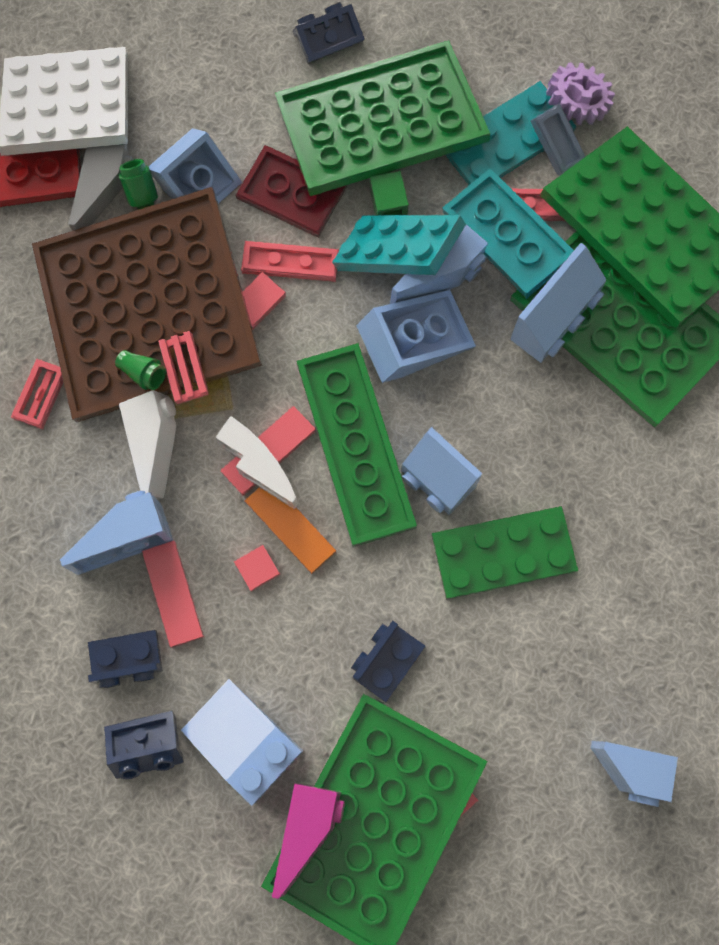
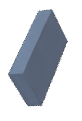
M560 104L555 105L530 121L558 176L586 157Z

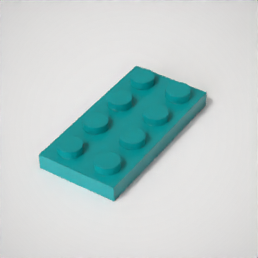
M541 81L483 116L490 131L489 142L446 155L468 186L489 168L502 178L544 151L530 121L555 105H549L548 102L551 96L546 95L547 88ZM570 120L569 123L574 132L577 126Z
M491 168L442 207L444 215H461L465 224L488 243L484 255L526 299L550 280L574 251Z
M362 215L356 222L347 240L341 245L332 263L338 271L436 275L466 224L461 215Z

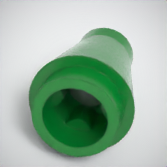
M127 350L121 351L116 357L115 366L142 389L156 390L163 383L166 369L162 366L160 360L130 353Z

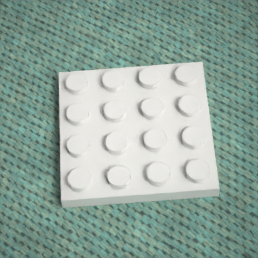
M126 47L58 54L48 53L26 57L17 56L4 59L0 110L1 156L128 144V57Z

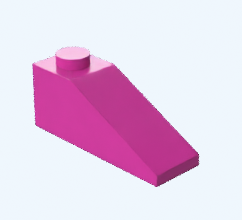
M294 784L272 898L280 899L287 893L333 831L335 822L341 823L345 807V801L340 800L341 792L303 784Z

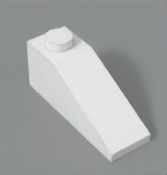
M152 390L119 403L140 491H145V494L151 492L157 500L164 498L175 439L177 426L174 415L176 414V409L169 396Z

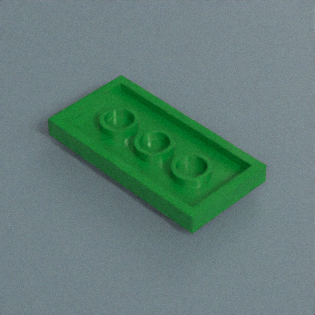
M562 506L431 534L446 600L578 571Z

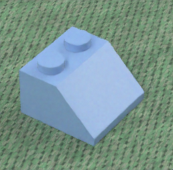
M193 128L149 166L152 177L172 199L213 187L219 204L242 183L209 134Z
M432 427L402 463L401 471L404 473L402 479L415 491L420 488L429 496L426 501L435 511L441 513L444 510L448 515L477 487L482 475L474 465Z
M591 742L592 751L619 791L629 793L628 800L659 807L660 800L672 801L678 757L609 742Z

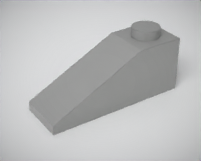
M126 144L86 148L68 223L72 231L92 225L123 188L119 179V174L121 173L119 167L127 161L134 160L130 156Z

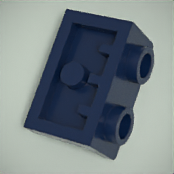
M339 2L325 9L326 14L315 18L314 14H309L297 20L298 25L295 26L292 32L294 37H298L308 64L365 40L352 4L343 7L342 3Z
M393 620L389 626L382 623L371 639L376 643L369 654L362 651L351 669L356 671L352 678L385 703L425 648L424 644L400 628Z
M157 630L88 642L92 673L88 675V681L90 683H99L100 689L119 686L120 679L133 677L134 682L155 679V672L163 671Z
M173 711L104 727L107 766L116 779H133L138 777L140 773L152 770L167 771L177 764L184 763L183 754L179 749L176 717Z

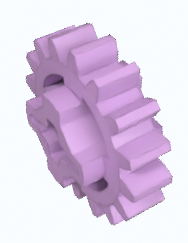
M571 62L567 64L566 68L558 67L556 73H553L546 91V95L551 96L548 102L549 105L560 104L568 121L572 117L576 118L578 125H581L583 120H586L589 125H593L595 119L602 121L614 103L612 99L615 93L609 91L612 83L603 81L604 73L597 75L594 73L595 67L592 66L588 70L585 69L583 63H580L578 68H575Z

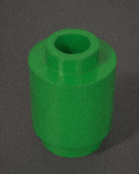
M134 159L120 165L121 173L119 174V179L129 206L140 210L154 205V201L159 195L150 168L145 165L144 160Z

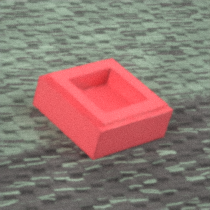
M264 545L234 561L251 592L280 575Z

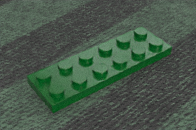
M359 343L297 360V367L352 547L416 529L417 524Z

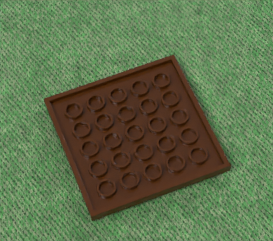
M213 187L32 243L71 417L75 422H81L120 410L119 403L152 391L151 389H142L122 370L118 369L115 366L116 357L121 351L127 350L130 353L158 359L162 366L165 367L158 341L162 339L170 340L171 336L174 335L182 336L184 335L183 332L190 331L193 334L206 383L263 366ZM183 344L181 347L192 387L198 385L187 344ZM170 348L180 389L182 391L185 390V387L177 362L174 348ZM167 372L161 386L154 390L164 395L172 394Z

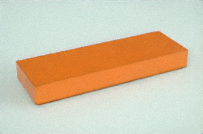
M260 487L244 500L311 574L336 553L332 545L297 508H291Z

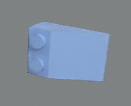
M466 225L437 274H405L392 288L390 304L447 291L460 286L465 279L471 282L481 271V265L487 258L484 252L488 243Z
M450 290L375 307L356 325L382 383L405 377L476 347Z
M137 491L125 497L126 501L117 503L60 559L62 567L80 575L140 554L143 550L173 541L162 504L151 492L145 494V491Z
M230 679L181 729L184 735L220 775L251 806L265 794L303 752Z

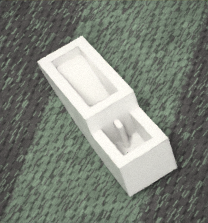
M230 416L216 436L218 444L241 459L236 465L240 475L295 509L298 505L296 496L276 458L257 436Z

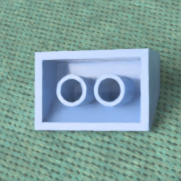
M579 244L517 319L510 340L540 363H542L547 355L553 358L565 343L562 337L567 331L573 334L585 319L582 313L587 307L593 310L605 295L601 290L606 282V278L585 245Z

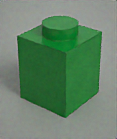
M401 171L371 176L370 194L375 215H408L409 204Z

